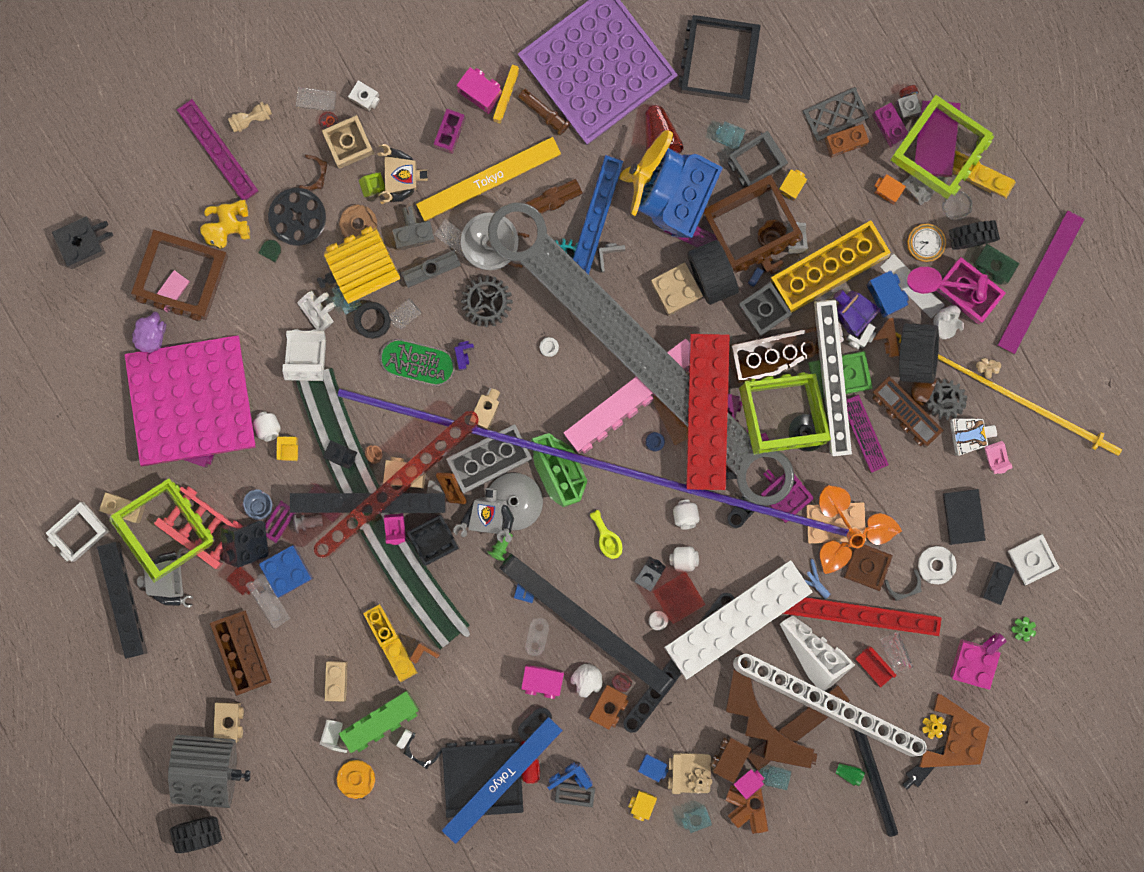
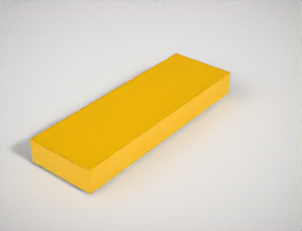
M511 66L493 117L494 122L499 124L502 122L519 74L518 66Z

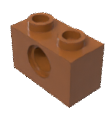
M861 124L827 136L825 143L832 158L867 146L869 140L864 125Z
M607 684L589 719L608 730L611 726L615 728L619 720L617 715L620 709L624 711L629 702L626 699L627 694ZM611 702L615 705L614 712L607 713L604 710L606 703Z

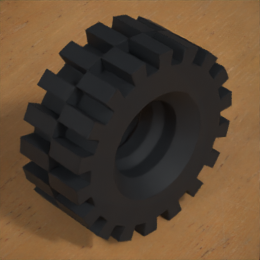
M996 220L972 223L949 230L952 250L981 246L1000 240Z

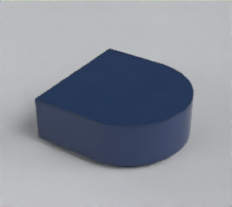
M756 268L748 281V285L754 288L763 270Z

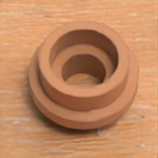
M370 445L365 449V457L372 464L380 462L383 453L378 446Z

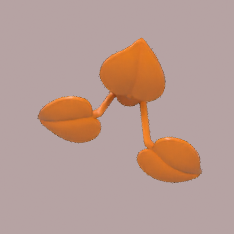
M830 485L825 486L821 491L819 507L827 517L831 518L837 514L840 515L849 530L846 536L849 542H842L840 544L836 540H831L821 547L820 561L825 574L835 572L844 567L852 556V551L849 547H862L865 543L866 533L870 542L880 545L890 541L895 535L902 532L900 526L893 518L882 513L874 514L868 518V527L864 528L863 533L856 528L852 529L841 512L850 506V495L845 489Z

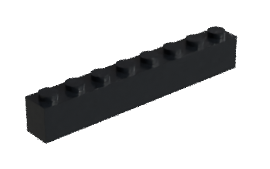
M290 493V513H446V494Z

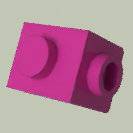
M404 514L384 515L386 544L398 545L405 542Z

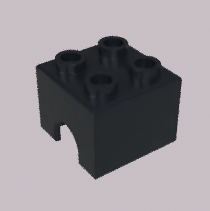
M442 514L407 532L424 566H428L460 549Z

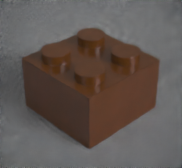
M728 735L727 739H722L719 745L721 751L718 756L714 755L710 765L713 773L734 783L752 748Z

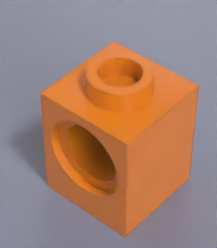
M886 174L884 178L880 177L874 185L877 188L874 193L894 205L906 186Z

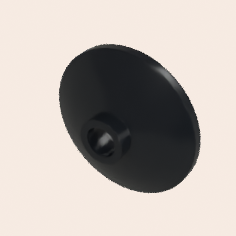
M802 414L794 418L789 425V438L803 436L802 432H806L807 435L816 434L812 415ZM822 445L798 449L805 452H811L817 450Z

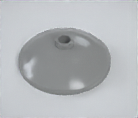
M483 213L475 216L466 224L461 235V247L464 256L472 265L483 270H497L511 262V260H507L496 253L492 246L489 247L486 244L489 241L488 226L494 213ZM503 217L497 229L498 239L506 249L517 252L519 243L517 231L511 221Z
M509 473L500 476L491 484L489 488L497 489L496 499L505 500L514 516L512 530L525 529L538 519L543 507V496L539 486L533 479L524 474ZM512 498H516L518 500V503L516 505H512L510 503V500Z

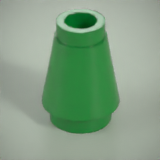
M840 763L835 774L851 785L860 787L866 772L861 771V768Z

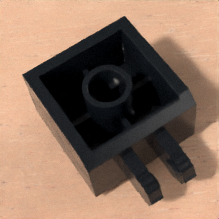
M86 216L52 232L68 268L74 269L106 253L101 242L113 237V233L107 232L98 237L97 231L108 226L107 221L93 226L91 219ZM78 239L82 240L80 247L76 245Z

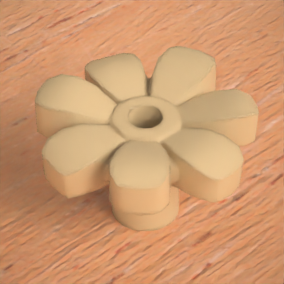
M982 358L981 362H977L976 368H978L980 373L984 372V378L990 379L992 373H999L1001 363Z
M695 769V774L690 773L688 776L692 780L688 782L689 788H694V792L698 794L701 789L707 792L709 790L707 785L712 784V779L707 778L709 772L705 770L701 773V769Z

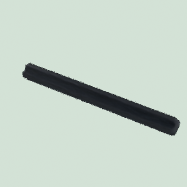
M853 729L887 835L889 837L898 835L896 823L867 735Z

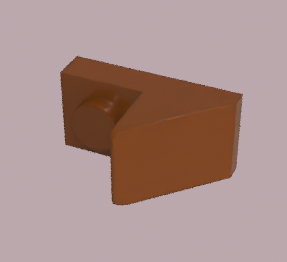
M889 318L872 340L886 339L887 343H884L885 354H889V358L899 356L893 318Z

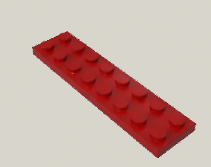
M690 334L686 489L726 490L730 335Z

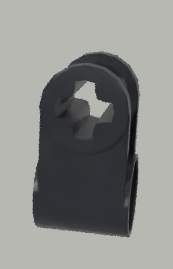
M743 495L740 497V500L750 502ZM735 506L728 514L726 523L732 529L740 528L755 511ZM732 515L740 517L739 525L731 523Z

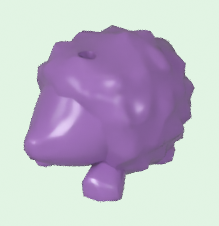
M154 311L150 316L142 317L136 321L135 329L132 333V342L135 348L140 349L142 352L151 353L157 351L162 346L166 324L164 321H161L158 312Z

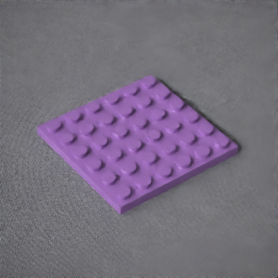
M588 0L518 53L519 58L565 118L571 123L586 145L590 144L678 77L674 69L620 0Z

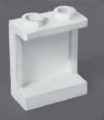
M299 329L286 331L287 347L285 364H283L284 379L323 381L326 351L325 332L320 330L301 331Z

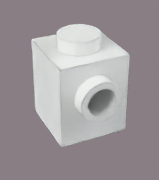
M357 81L348 96L352 102L369 112L371 108L375 109L380 101L378 92L360 81Z

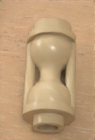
M260 102V104L253 108L251 113L232 114V117L228 118L234 132H242L253 120H269V115L272 112L268 104L264 105L263 102Z

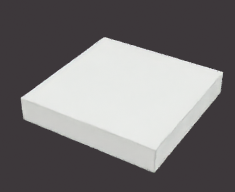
M1043 534L1007 551L1024 586L1060 569Z

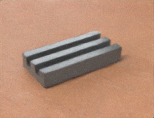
M560 783L556 788L555 802L593 808L595 788L589 787L585 789L584 786L580 788L579 785ZM560 787L589 791L591 795L560 791ZM559 795L590 799V803L561 799Z

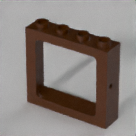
M153 229L131 295L135 298L136 302L146 304V302L152 303L153 307L160 310L168 308L176 315H190L189 318L195 321L207 320L228 255L224 251ZM159 243L213 260L198 305L187 304L144 289Z

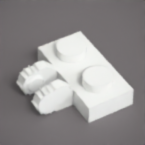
M310 291L297 302L315 329L325 331L334 322L328 312L336 306L335 303H329L325 308L321 304L329 297L327 292L317 298Z

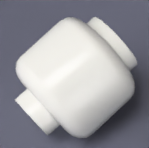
M261 412L253 421V427L259 439L268 442L279 436L281 428L274 414Z
M689 500L679 501V505L673 509L675 524L683 530L696 527L700 520L697 505L690 503Z
M676 547L673 554H670V565H673L677 572H691L699 564L698 552L692 547Z

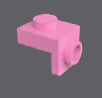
M1003 441L984 447L989 467L994 474H1002L1012 469V464L1008 460Z

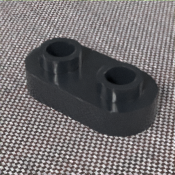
M537 708L520 724L518 733L522 739L527 740L544 723L545 720L538 718L539 714L543 713L546 715V719L548 717L552 719L551 712L547 708ZM527 726L532 729V732L529 734L524 731Z

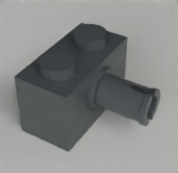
M413 206L408 207L409 215L406 207L402 208L405 226L393 229L398 251L435 242L431 222H416Z

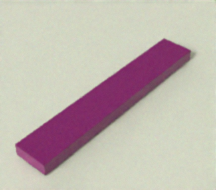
M193 99L178 108V113L241 200L247 201L259 191Z

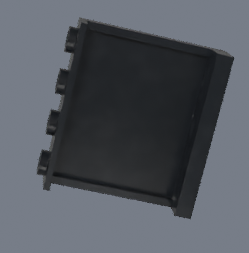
M515 738L503 739L501 743H496V740H484V744H476V741H466L465 745L457 746V742L445 743L446 746L442 747L441 751L443 755L446 818H454L519 749V741H515ZM521 776L484 815L524 812Z

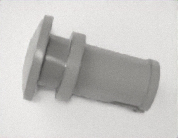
M294 515L293 524L296 533H299V529L305 531L306 528L323 526L322 515L308 517L303 515L301 518H296V515Z

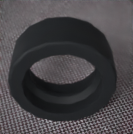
M364 303L355 312V328L366 338H380L390 328V314L380 303ZM370 309L381 312L384 319L382 327L373 332L364 329L361 323L363 313Z

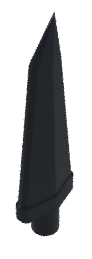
M941 746L934 753L943 755L945 746ZM917 764L905 773L908 779L902 786L906 790L913 784L919 787L935 767L921 768Z

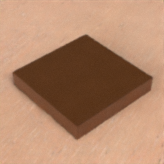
M865 544L860 548H854L843 578L880 591L893 555Z

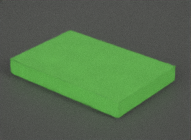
M865 351L843 355L845 393L850 394L873 389ZM820 360L809 362L810 374H816L821 398L824 399Z

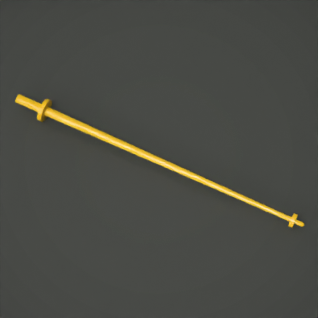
M896 333V337L900 338L899 343H901L902 335ZM938 354V359L1093 442V450L1100 446L1117 456L1120 455L1122 449L1103 440V432L1096 436Z

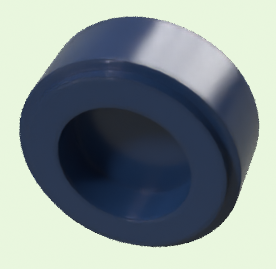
M653 432L647 436L645 443L649 450L657 452L664 447L665 440L660 433Z

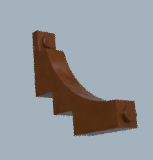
M742 658L740 664L746 669L748 662ZM734 668L726 712L749 717L745 736L768 740L765 760L810 769L812 765H816L818 754L814 753L815 749L796 743L778 731L763 713L755 695L752 679L743 676Z

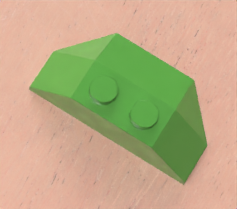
M550 433L532 438L531 440L534 443L574 453L571 446L555 438ZM533 450L534 465L549 497L562 507L580 502L588 481L580 463Z

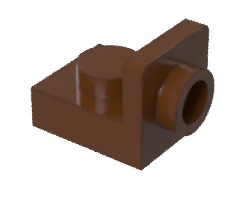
M770 255L760 265L765 274L768 272L774 274L781 270L780 266L783 265V261L780 260L771 264L773 260Z

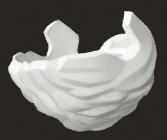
M950 305L941 309L935 315L933 324L938 326L940 338L949 339L955 335L957 329H960V331L964 329V323L958 319L961 312L958 306Z
M583 664L573 673L571 683L573 685L576 684L577 693H579L580 697H588L592 691L598 693L602 688V674L596 666Z

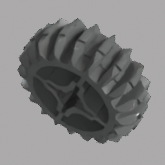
M488 275L485 276L484 282H482L481 277H478V284L471 280L473 287L471 288L469 285H466L469 293L462 292V295L467 297V299H461V303L467 304L462 307V310H469L465 316L470 317L472 315L473 317L470 320L472 323L478 319L477 326H481L482 321H484V325L487 328L488 322L491 321L494 327L496 326L494 320L498 319L499 323H502L503 321L500 316L502 315L507 318L508 315L504 311L512 310L511 307L507 306V304L513 303L512 300H507L512 294L511 292L505 293L508 290L507 285L501 288L502 280L496 284V277L492 278V282H489ZM489 286L497 289V291L486 294L481 287ZM476 291L480 297V300L476 304V306L472 308L471 299L474 292ZM481 294H483V296L487 299L492 298V301H490L493 309H491L487 304L482 305V302L484 301L482 300L483 297ZM502 295V307L497 312L494 307V301ZM487 309L493 316L483 317L476 312Z

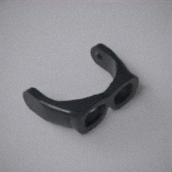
M413 732L403 754L428 769L430 765L436 762L442 751L437 752L436 757L431 761L424 762L416 759L410 750V743L416 735Z

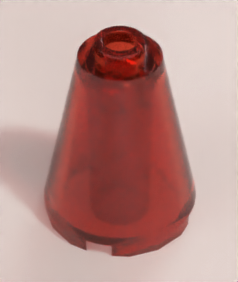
M659 105L650 106L645 112L646 151L663 131L669 130L673 133L668 148L681 153L684 150L683 142L664 108L659 107Z

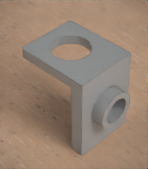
M617 243L606 244L605 248H599L602 273H605L603 254L625 251V245L617 246Z

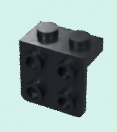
M257 521L239 529L228 525L220 527L224 563L239 568L268 556L265 522Z

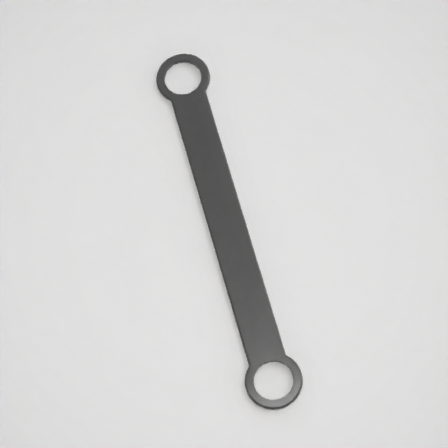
M520 202L509 203L499 208L492 216L488 226L489 241L496 253L507 260L520 261L688 427L689 373L547 234L545 221L538 210ZM511 212L526 213L535 221L537 226L536 241L529 249L522 252H513L506 249L498 239V225L501 219ZM728 413L726 465L737 475V484L741 493L750 502L762 506L773 505L782 501L789 494L794 483V470L791 462L780 451L753 454L749 433ZM761 457L776 459L782 465L785 472L782 488L771 496H759L753 493L747 485V469L753 461Z

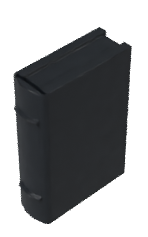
M979 489L943 493L949 545L986 541Z

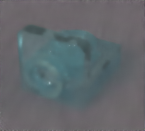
M768 766V770L764 769L762 775L765 786L787 790L792 771Z

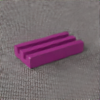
M283 501L279 502L265 524L267 531L282 506L285 508L269 534L266 532L267 538L275 543L278 542L296 514L290 513L274 538V532L287 512L290 511V506Z

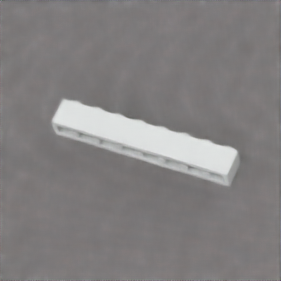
M836 300L814 302L825 413L831 437L829 452L831 456L852 454Z

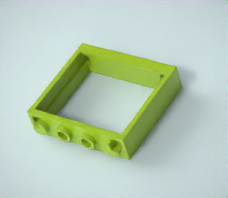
M935 95L890 161L948 199L951 194L955 196L961 188L958 185L961 180L965 181L972 172L969 170L971 165L976 166L982 157L979 153L982 149L986 151L992 143L990 137L993 133ZM935 108L982 138L950 186L903 155Z
M802 372L791 377V374H786L777 379H774L772 376L763 378L762 381L751 379L750 381H744V384L739 387L753 454L819 446L831 440L816 374ZM805 385L816 434L762 442L751 392Z
M170 479L165 480L110 517V522L154 583L210 547L214 541L211 531L208 528L205 529L201 524L203 521L199 514H194L190 508L191 503L189 500L181 496L179 486H176ZM167 491L203 543L159 571L123 518Z

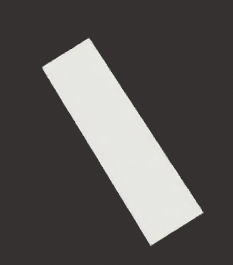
M895 254L881 266L885 272L891 270L893 274H897L900 280L899 287L930 318L945 306L932 292L920 294L909 288L907 277L911 271Z

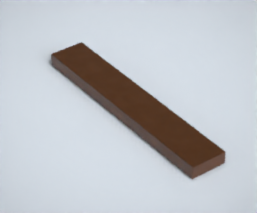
M839 685L828 692L847 703L850 701ZM828 701L827 708L830 711L833 709V703ZM808 707L778 731L794 742H797L829 716ZM765 740L748 755V758L758 771L771 762L770 760H765L768 740Z

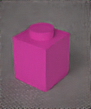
M751 769L734 783V786L747 800L765 785L762 782L764 777L758 770L754 772Z

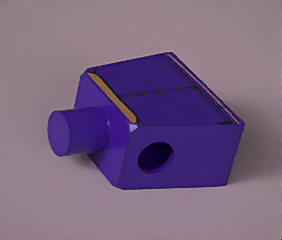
M841 289L834 295V298L839 302L837 305L838 319L846 331L854 336H858L881 310L858 292L850 291L846 294Z

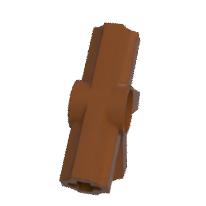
M731 785L725 801L738 806L728 814L731 821L737 828H740L750 819L752 834L769 831L762 789L760 788L746 800L739 790ZM753 798H757L761 802V806L757 809L752 808L750 805V800Z

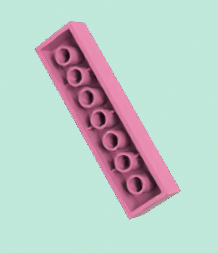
M684 339L667 353L685 371L689 370L690 343L687 339ZM635 377L565 431L564 436L578 454L581 452L585 454L593 448L592 444L595 441L601 442L608 436L607 432L613 428L615 431L622 426V420L626 417L630 419L638 413V408L642 405L644 407L649 405L653 401L655 394Z

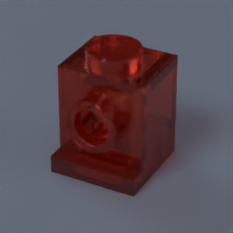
M243 566L236 568L226 578L242 595L246 593L250 595L257 588L255 584L258 581ZM241 578H244L246 580V583L243 586L239 583V580Z

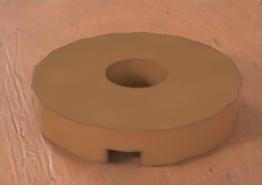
M353 205L342 213L339 227L345 237L352 234L356 237L361 234V230L369 226L372 229L377 228L378 221L370 208L363 205ZM356 219H362L364 225L362 228L356 229L353 226V222Z

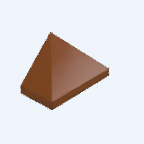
M437 473L436 477L446 494L448 502L466 504L467 501L454 474Z

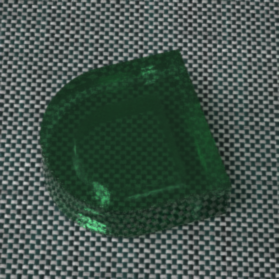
M268 240L262 245L258 253L276 263L281 254V246L275 240Z

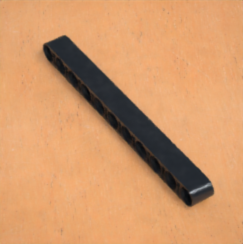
M510 553L499 567L510 578L663 697L676 683L674 679Z

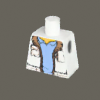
M983 419L949 420L956 456L988 446L987 438L997 436L996 426L985 427Z

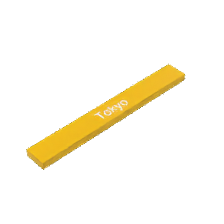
M551 137L416 205L426 222L560 156L561 152L554 138Z

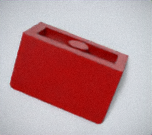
M868 646L855 657V660L880 688L891 678L897 676L871 646Z

